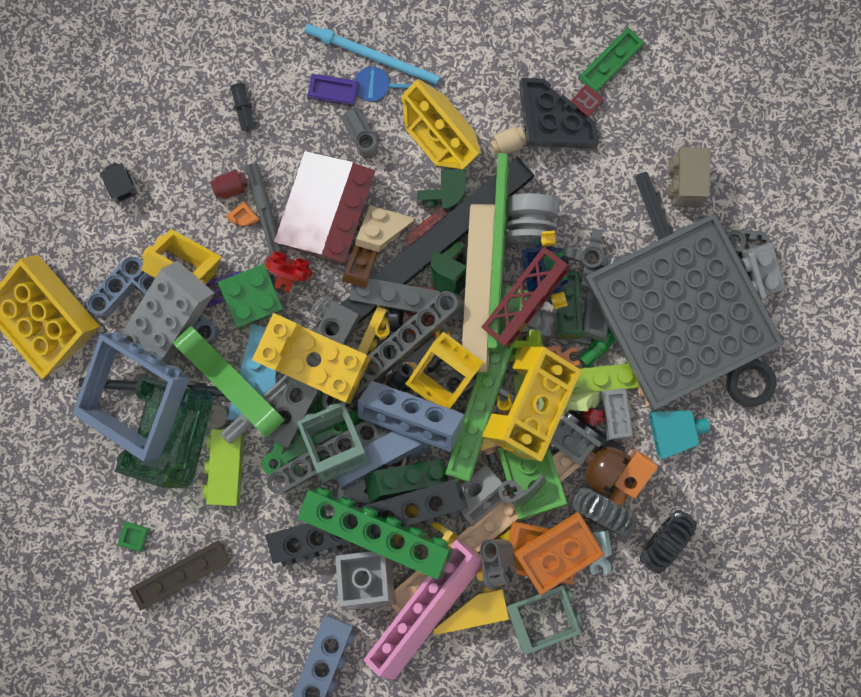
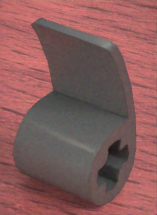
M542 473L536 482L525 492L522 491L517 482L513 480L504 481L499 487V497L505 506L509 508L519 507L534 497L547 480ZM513 490L516 496L510 499L507 492Z

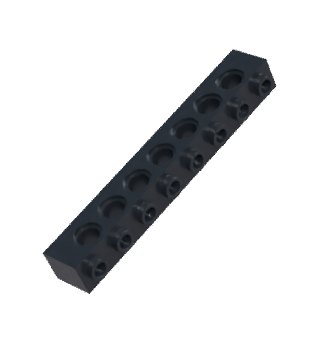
M454 479L365 505L378 511L377 516L384 519L388 510L392 511L395 514V519L402 522L401 526L408 529L414 523L421 521L423 526L438 522L437 517L445 514L447 519L461 516V510L468 508L460 479ZM436 496L443 500V508L441 510H437L433 506V499ZM412 503L416 504L419 508L417 517H413L409 513V506ZM353 514L349 516V525L355 528L358 524V519ZM308 523L265 535L272 563L281 562L282 567L297 563L296 558L300 556H305V560L320 556L319 551L328 549L329 553L343 550L342 544L349 543V541ZM374 524L371 528L372 535L379 538L381 529L378 525ZM318 531L324 535V542L322 544H319L315 538ZM294 538H297L301 543L299 551L293 547Z

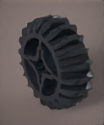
M676 510L666 518L647 542L640 555V561L647 569L659 574L675 561L696 530L697 522L692 519L693 517L682 510Z

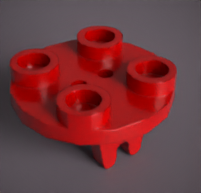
M273 251L272 255L268 256L264 262L265 267L277 275L275 288L280 289L281 285L285 284V292L290 291L294 281H308L313 274L309 268L310 262L301 258L296 260L288 258L286 254L279 251Z

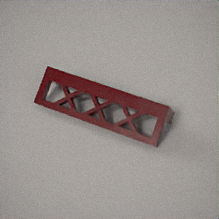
M543 247L481 328L509 349L570 271L569 265ZM545 255L556 262L550 271L540 273L539 263ZM537 277L538 287L536 290L524 293L523 283L528 278ZM530 296V298L525 302V297ZM521 297L522 308L519 312L509 313V301L513 298ZM505 309V314H500ZM506 318L507 327L501 335L489 328L495 319Z

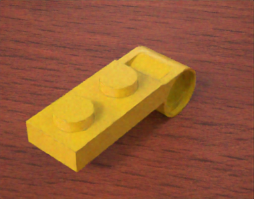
M377 306L357 351L369 355L370 352L372 353L377 348L375 323L378 322V329L385 330L386 322H388L386 309Z

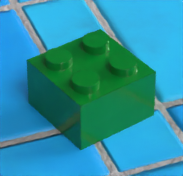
M264 264L218 282L238 330L272 317L273 313L280 314L284 312Z

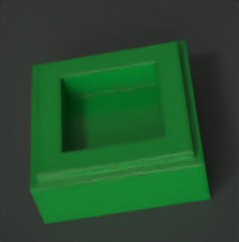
M125 521L118 546L143 552L150 528Z

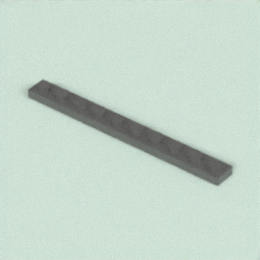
M370 278L366 288L351 284L349 301L418 313L441 292ZM458 295L462 300V307L450 320L463 322L465 296ZM447 297L444 300V308L446 310L452 309L454 306L452 297ZM538 310L521 333L527 334L528 330H539L542 333V337L557 339L556 313ZM583 336L582 339L558 340L590 345L592 338Z

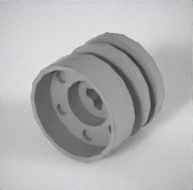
M532 193L509 196L507 215L517 220L506 223V228L510 230L506 232V241L523 246H542L538 244V240L541 239V232L557 230V224L547 220L557 218L558 199L550 195Z

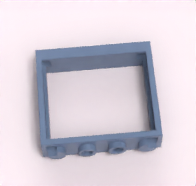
M114 331L113 333L100 334L72 414L143 462L160 459L190 378L182 374L180 368L163 362L162 357L145 351L143 345L126 339V335L121 332ZM117 350L168 382L148 439L97 407Z

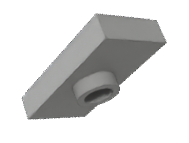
M627 389L601 391L607 441L633 438Z

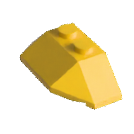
M416 79L401 95L405 129L436 166L465 169L481 153L474 129L444 94L420 79Z

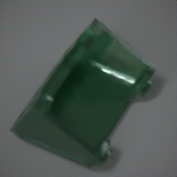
M139 375L135 386L136 396L138 399L145 401L137 433L148 439L168 382ZM187 386L160 459L143 462L127 450H123L117 457L115 472L161 488L189 487L195 477L213 406L212 394Z

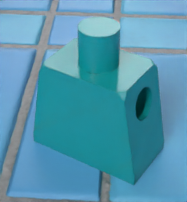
M690 410L657 411L648 414L658 460L699 445L698 435L710 433L708 419L694 420L693 413Z

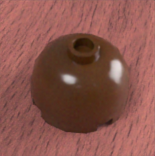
M610 446L601 448L597 453L592 451L584 461V464L587 465L584 476L588 487L597 494L605 496L606 493L602 490L613 486L626 467L623 460L629 461L631 456L616 447Z

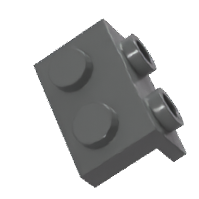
M566 412L565 415L562 414L550 443L582 465L594 447H600L602 443L596 439L599 436L596 432L587 426L583 430L576 425L579 420Z

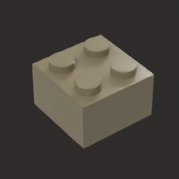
M680 147L677 153L673 154L672 161L668 163V175H672V185H668L667 196L668 199H672L671 206L701 207L710 197V148Z

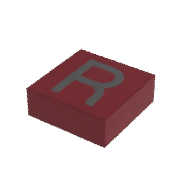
M587 84L571 100L577 106L576 110L585 118L590 117L604 101Z

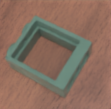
M344 402L332 404L321 412L308 414L302 420L297 421L322 483L370 463ZM345 420L355 447L321 461L311 434Z
M560 584L541 596L538 592L506 604L507 612L524 655L581 634L579 627H582L583 624L579 613H573L570 603H573L574 600L569 588L564 589V586ZM558 593L571 628L530 643L518 608Z

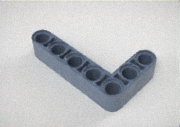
M134 256L127 257L92 293L87 301V307L90 312L98 317H108L136 287L146 294L148 282L155 278L141 270L143 262L139 258ZM133 264H139V271L131 275L129 273L130 267ZM122 282L123 287L121 291L114 293V284ZM100 300H105V308L102 311H97L96 304ZM201 314L193 328L199 334H201L204 328H211L212 334L205 340L212 345L218 339V330Z

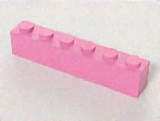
M455 540L451 546L454 550L443 577L437 580L428 576L364 658V661L379 677L396 679L481 569V555L470 545Z

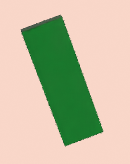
M627 27L578 77V80L584 85L587 84L598 93L645 45V42Z

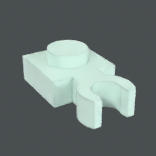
M591 531L605 555L590 565V572L592 575L599 573L598 565H601L603 573L608 574L611 572V564L606 557L612 555L609 531Z

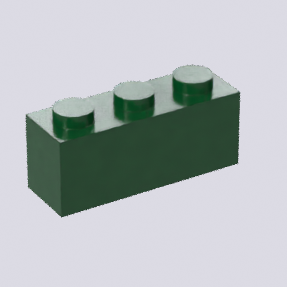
M443 459L377 470L365 477L364 481L369 501L372 503L447 482L448 477L445 474L446 470Z

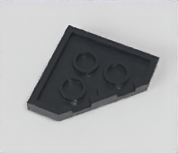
M521 78L519 88L527 146L596 149L599 141L595 121L589 116L585 118L576 110L577 106L564 95L560 96L550 88L552 85L547 80Z

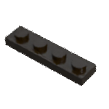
M220 540L134 585L129 590L139 610L142 611L231 563Z

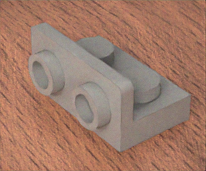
M771 242L741 251L743 255L741 263L761 300L767 299V295L785 289Z

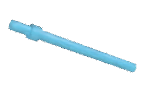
M308 23L305 26V33L321 39V42L331 45L332 43L436 86L440 79L438 75L335 35V32L325 28L323 30Z

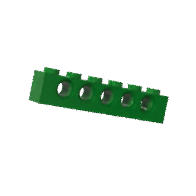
M323 487L308 490L297 519L438 580L443 577L454 548L448 546V541L434 536V539L424 536L425 531L413 526L410 529L401 526L402 522L393 517L387 516L384 519L377 516L378 511L364 506L361 509L354 506L355 501L342 496L340 499L331 496L332 491ZM328 504L332 505L335 510L332 518L326 514ZM351 514L355 515L358 519V524L355 528L351 527L348 522ZM374 524L378 525L381 529L379 538L372 535L371 528ZM397 534L403 536L405 540L403 548L397 547L394 542ZM420 544L428 548L427 558H422L418 554Z

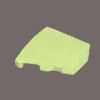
M600 391L571 394L563 415L569 410L588 411L589 408H595L601 399ZM539 398V409L542 410L544 402L542 398Z

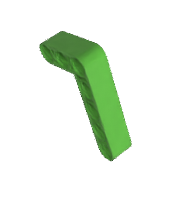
M191 325L173 342L266 438L285 421Z

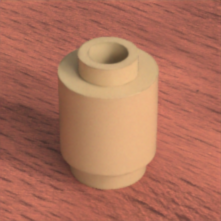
M513 126L492 135L493 141L490 142L495 155L498 153L510 155L523 149V146L526 145V137L520 126L517 128Z

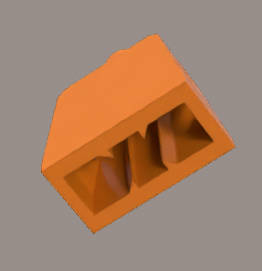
M636 448L631 452L630 460L625 461L626 467L613 484L616 488L609 497L610 500L621 506L628 496L634 499L637 497L658 467L655 461ZM628 477L635 478L631 485L626 484L625 480Z

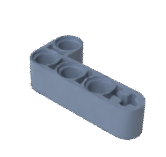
M392 431L363 447L370 463L335 478L342 490L363 481L365 477L374 471L383 470L408 456L414 458L424 454L431 449V445Z

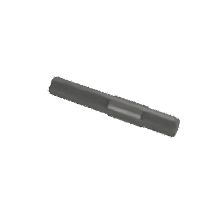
M257 163L249 164L246 166V171L270 255H272L273 251L283 253L282 246L274 243L277 228L259 165Z

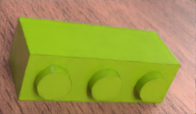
M212 429L211 435L207 436L206 443L207 450H210V459H206L205 474H208V484H204L203 499H207V505L240 506L245 432L229 444L221 436L224 430Z

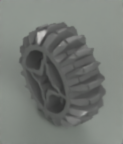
M581 488L572 499L573 502L570 507L574 512H579L582 517L621 537H629L636 527L638 518L634 513L596 492Z

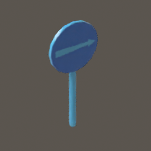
M374 66L360 70L354 80L359 81L357 95L369 102L378 101L383 98L389 88L408 89L411 86L410 84L389 83L387 74L382 69Z

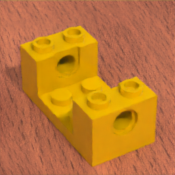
M273 313L252 358L255 362L349 404L371 357L335 342ZM312 353H318L321 356V363L317 367H311L308 364V357Z
M522 346L512 369L522 375H526L509 415L491 414L482 437L519 458L542 462L582 370L545 347ZM539 398H542L544 406L539 411L537 409V401Z

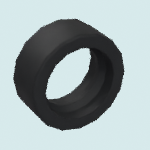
M754 359L730 371L726 385L730 397L736 403L746 407H754L770 400L775 393L777 382L772 368L765 362ZM746 369L758 370L765 378V389L757 397H746L740 393L737 387L738 376Z

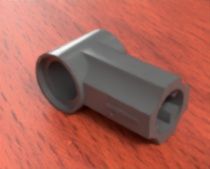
M356 108L345 112L341 116V120L354 142L358 154L363 158H371L376 155L378 151L376 135L371 131L360 109ZM366 140L373 143L369 148L360 146Z

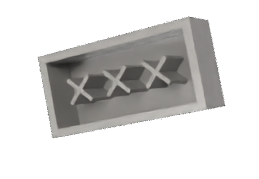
M175 261L159 271L122 333L126 335V339L143 345L145 351L162 357L163 362L167 364L178 351L173 342L190 325L194 326L215 293L179 261Z

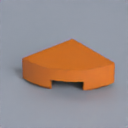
M242 202L225 216L231 223L238 224V226H252L260 222L259 218L245 202Z

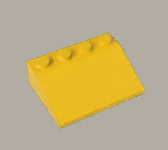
M39 255L19 259L0 282V330L42 380L85 345L100 328L97 322Z

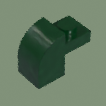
M465 169L441 170V189L417 190L418 205H423V208L430 209L436 208L437 204H442V214L454 210L462 203L465 196Z
M457 241L443 255L435 251L431 257V281L435 289L441 293L448 291L458 295L466 286L467 266L464 265L466 263V246Z

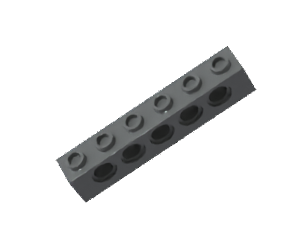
M332 300L330 305L326 304L320 314L322 320L319 326H314L311 331L342 345H347L361 316ZM332 323H337L339 325V332L334 336H329L327 333L328 326ZM312 353L308 357V364L311 367H317L321 363V358H317L316 354ZM287 376L285 379L287 386L283 393L279 392L273 405L280 415L284 411H289L292 419L287 425L281 424L268 438L286 448H292L300 433L297 421L310 414L322 391ZM296 389H301L304 394L303 399L296 403L292 399V393Z

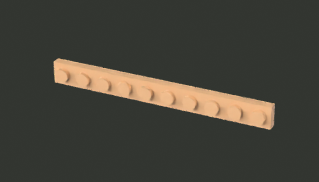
M560 450L552 456L560 482L581 466ZM503 502L500 503L475 525L469 526L463 531L457 540L470 545L478 553L484 540L496 538L512 524V521L515 522L518 519L516 508H509ZM416 571L394 590L396 604L391 606L398 614L427 576Z

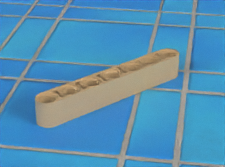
M471 204L462 346L484 362L478 372H488L489 369L488 332L481 327L489 318L495 204Z

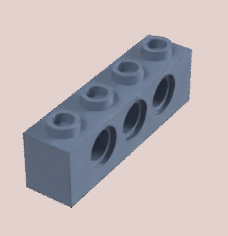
M371 381L358 400V418L449 452L452 451L463 431L464 414L435 404L432 401L418 398L407 392L396 390L385 384Z
M328 614L324 615L292 697H308L307 688L311 686L319 689L320 697H326L327 693L332 695L337 680L333 679L336 669L342 670L347 657L342 654L346 645L351 647L356 632L352 631L353 624ZM327 639H336L339 643V649L335 652L329 651L326 648ZM320 662L326 663L330 669L329 674L320 675L316 670V665Z

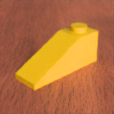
M486 586L482 587V592L475 594L433 629L434 635L509 620L503 589L496 588L490 590Z

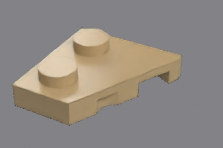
M370 205L356 238L355 245L380 252L389 242H393L400 237V232L406 228H412L414 218Z

